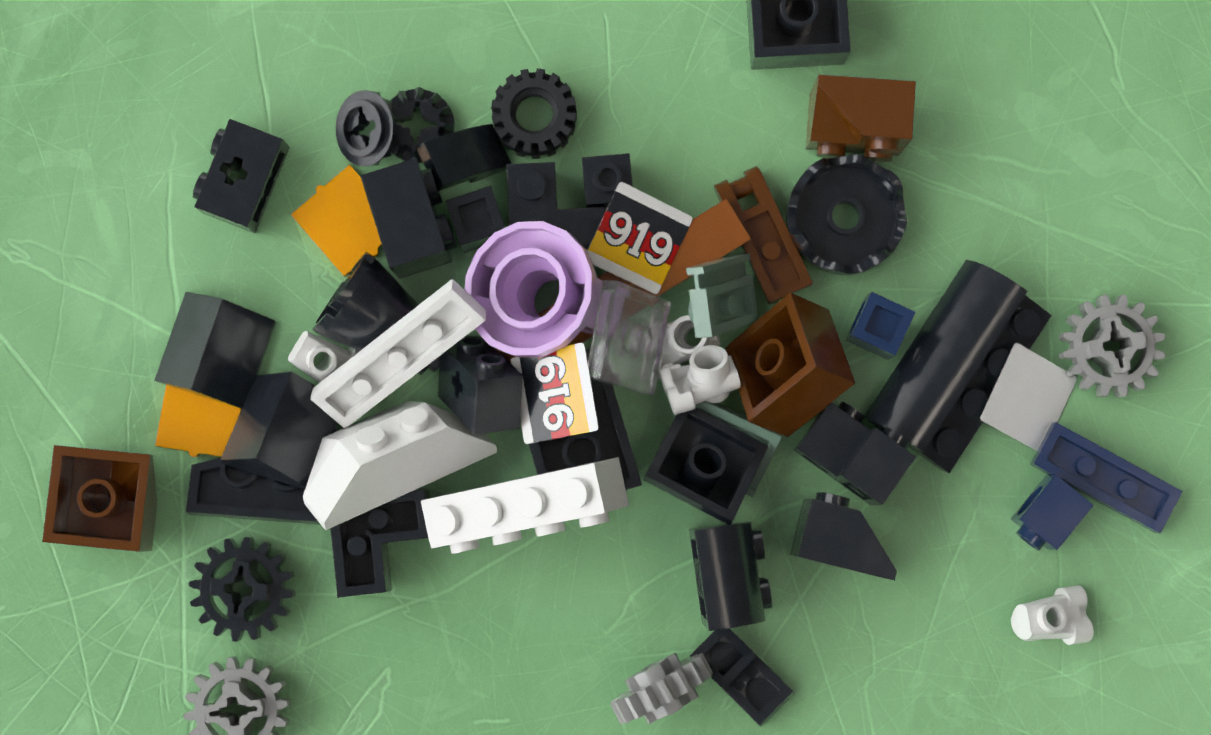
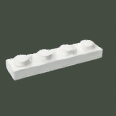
M451 279L312 388L311 400L344 429L486 321V309L456 281Z

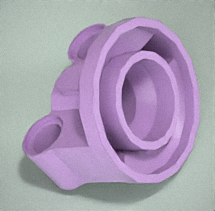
M544 221L517 222L495 232L476 251L465 276V291L486 309V321L475 328V330L490 346L516 357H543L566 347L580 332L604 337L613 336L623 290L598 279L588 251L571 233ZM559 280V295L554 307L545 316L540 317L534 306L538 289L549 281Z

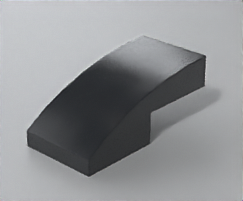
M493 124L471 127L423 142L417 148L425 168H431L438 192L468 180L470 183L479 181L507 170V164H512Z
M730 628L715 630L690 655L692 657L703 653L713 672L711 678L760 727L794 694Z

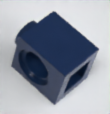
M871 292L864 298L845 340L889 360L896 356L916 312Z
M1056 474L1046 475L1012 516L1011 520L1020 527L1016 534L1037 551L1043 546L1046 549L1058 550L1093 507V504Z

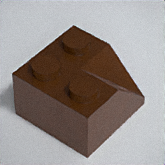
M818 75L809 94L806 149L817 150V156L821 158L845 156V152L864 153V156L873 162L892 161V157L899 156L913 138L916 81Z
M791 292L725 347L728 356L731 355L739 375L741 388L738 390L748 422L786 437L792 435L855 384L829 309Z
M54 445L42 542L135 552L152 551L157 512L153 455Z

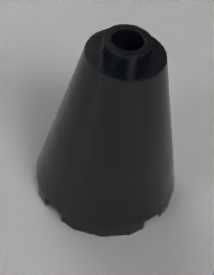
M367 251L351 269L354 271L353 275H349L344 282L342 281L318 317L317 324L312 329L322 337L358 351L365 348L419 305L385 267ZM440 356L417 374L422 375L427 368L435 372L439 368Z

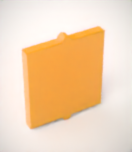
M348 165L325 186L318 185L316 187L317 193L291 214L344 277L352 272L351 269L366 251L375 257L379 254L378 248L382 246L361 177L351 165Z
M166 385L155 446L189 451L191 457H198L200 453L222 457L241 409Z

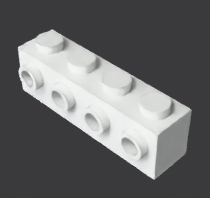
M619 457L442 495L422 500L421 505L431 549L450 545L451 554L480 548L478 539L492 536L493 545H499L522 539L521 530L535 527L536 536H543L566 530L564 521L579 519L580 528L609 522L608 512L627 507L629 502Z

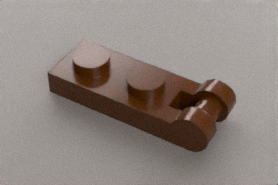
M755 166L744 171V177L731 183L728 180H724L714 185V189L720 202L725 199L728 200L751 238V241L743 245L742 249L744 253H750L751 260H749V264L770 305L783 299L790 292L794 294L811 286L813 282L759 168ZM753 194L758 205L742 211L738 200Z

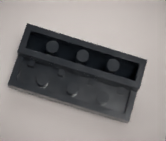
M965 260L866 412L865 419L879 429L885 430L886 427L895 430L911 443L909 448L940 470L950 474L983 423L980 417L1013 345L1018 343L1030 350L1052 315L1026 296L1028 291L1013 280L981 263Z

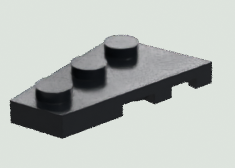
M221 458L191 465L186 513L189 515L321 525L304 504V489L222 464Z

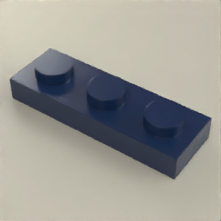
M1057 422L1051 424L1030 465L1048 475L1056 474L1072 488L1154 533L1162 532L1183 492Z

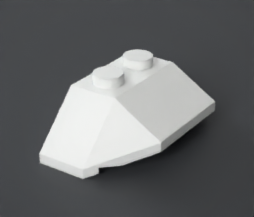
M406 401L322 438L303 495L304 504L321 526L328 530L497 453V446L485 433L474 435L454 413L426 402Z

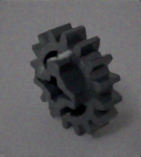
M244 537L241 548H238L233 538L225 539V552L222 553L216 547H210L207 549V553L212 561L210 563L196 562L194 567L203 575L201 579L189 581V587L200 590V596L190 601V604L193 607H204L205 612L198 620L201 624L212 620L216 622L213 632L215 636H221L227 629H231L232 641L237 642L242 639L244 630H247L251 639L255 640L261 638V625L269 631H274L278 628L277 622L274 619L275 614L288 616L291 612L282 603L283 599L296 596V591L285 588V581L290 580L295 575L293 571H281L279 566L286 559L284 554L273 558L269 556L271 543L264 542L258 549H254L253 537ZM236 557V561H233L232 570L224 577H215L217 571L225 562ZM256 560L265 566L273 582H266L257 571L258 562ZM244 576L245 584L252 586L253 592L252 595L244 596L241 601L240 593L233 591V584L242 582ZM213 596H219L228 607L227 616L217 607ZM260 601H271L263 614L249 621L250 616H252L253 607Z

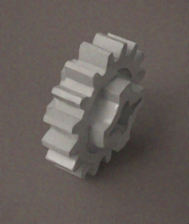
M1106 294L1097 297L1096 308L1088 301L1079 305L1083 317L1072 314L1066 318L1065 321L1073 330L1072 332L1059 334L1058 339L1069 343V349L1058 355L1059 359H1071L1073 365L1066 371V375L1070 377L1080 374L1083 377L1079 385L1082 391L1089 389L1095 384L1097 385V397H1106L1111 387L1117 398L1127 396L1128 392L1127 384L1134 391H1140L1145 388L1144 381L1141 378L1142 375L1148 378L1158 375L1159 372L1151 363L1152 361L1165 359L1166 354L1156 350L1155 343L1166 338L1163 333L1152 332L1151 327L1159 320L1157 316L1146 319L1141 316L1145 307L1144 303L1139 302L1128 308L1127 296L1120 295L1116 297L1113 305H1111L1110 299ZM1121 318L1128 321L1137 332L1134 333L1122 325ZM1095 320L1096 323H1093V335L1088 342L1082 343L1086 328ZM1109 340L1111 342L1118 341L1120 350L1114 353L1113 351H1105L1103 343ZM1137 350H1141L1137 365L1128 373L1131 370V358ZM1086 360H1091L1100 366L1103 375L1094 371Z
M673 653L627 678L625 683L629 690L612 700L610 705L620 724H626L642 716L647 724H651L660 718L675 713L690 701L698 698L699 696L694 687L712 677L713 672L703 653L696 654L682 661L679 660L676 653Z
M237 656L227 658L226 670L218 662L208 665L212 677L209 678L202 674L197 675L193 680L200 688V691L189 692L185 696L186 700L195 704V709L183 714L186 720H196L197 727L189 735H220L211 725L214 722L226 730L227 735H251L253 733L252 724L258 717L268 715L264 728L258 735H279L274 730L275 727H286L290 722V719L280 715V709L291 705V699L279 698L277 693L283 689L286 683L283 680L272 684L269 678L274 668L268 666L260 672L256 671L257 662L256 658L253 657L247 659L243 667H240ZM247 679L257 684L265 696H258L249 689ZM224 680L222 685L223 694L216 702L208 703L212 690ZM236 697L239 705L257 707L242 715L239 720L236 713H229V711L219 712V710L234 703Z

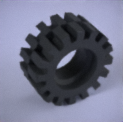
M538 68L536 72H529L528 69L520 70L521 75L514 77L511 74L506 78L507 83L503 87L499 85L496 90L497 96L495 100H492L491 105L495 131L502 140L503 145L508 150L516 151L518 156L530 155L532 159H540V155L548 154V157L556 154V150L559 147L564 148L568 144L570 135L573 136L577 120L575 98L571 94L570 87L567 83L563 84L558 75L554 73L552 75L545 74V69ZM530 97L543 98L551 105L553 110L551 122L547 127L539 131L524 129L516 119L518 106L523 100Z

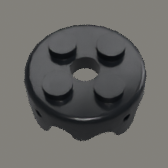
M856 154L823 158L812 164L797 181L787 204V228L800 255L817 269L835 275L864 273L881 264L894 252L907 226L903 187L899 178L892 171L886 170L867 157ZM840 204L851 205L858 214L857 225L851 229L838 227L832 219L833 209Z

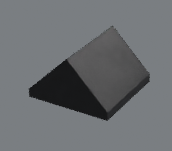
M185 292L154 381L242 409L256 375L259 373L276 321L222 298Z
M294 372L256 375L220 461L222 464L305 490L322 438L334 433L338 423L311 400L312 388L315 385Z
M695 408L675 416L643 480L729 525L737 514L768 449V445Z

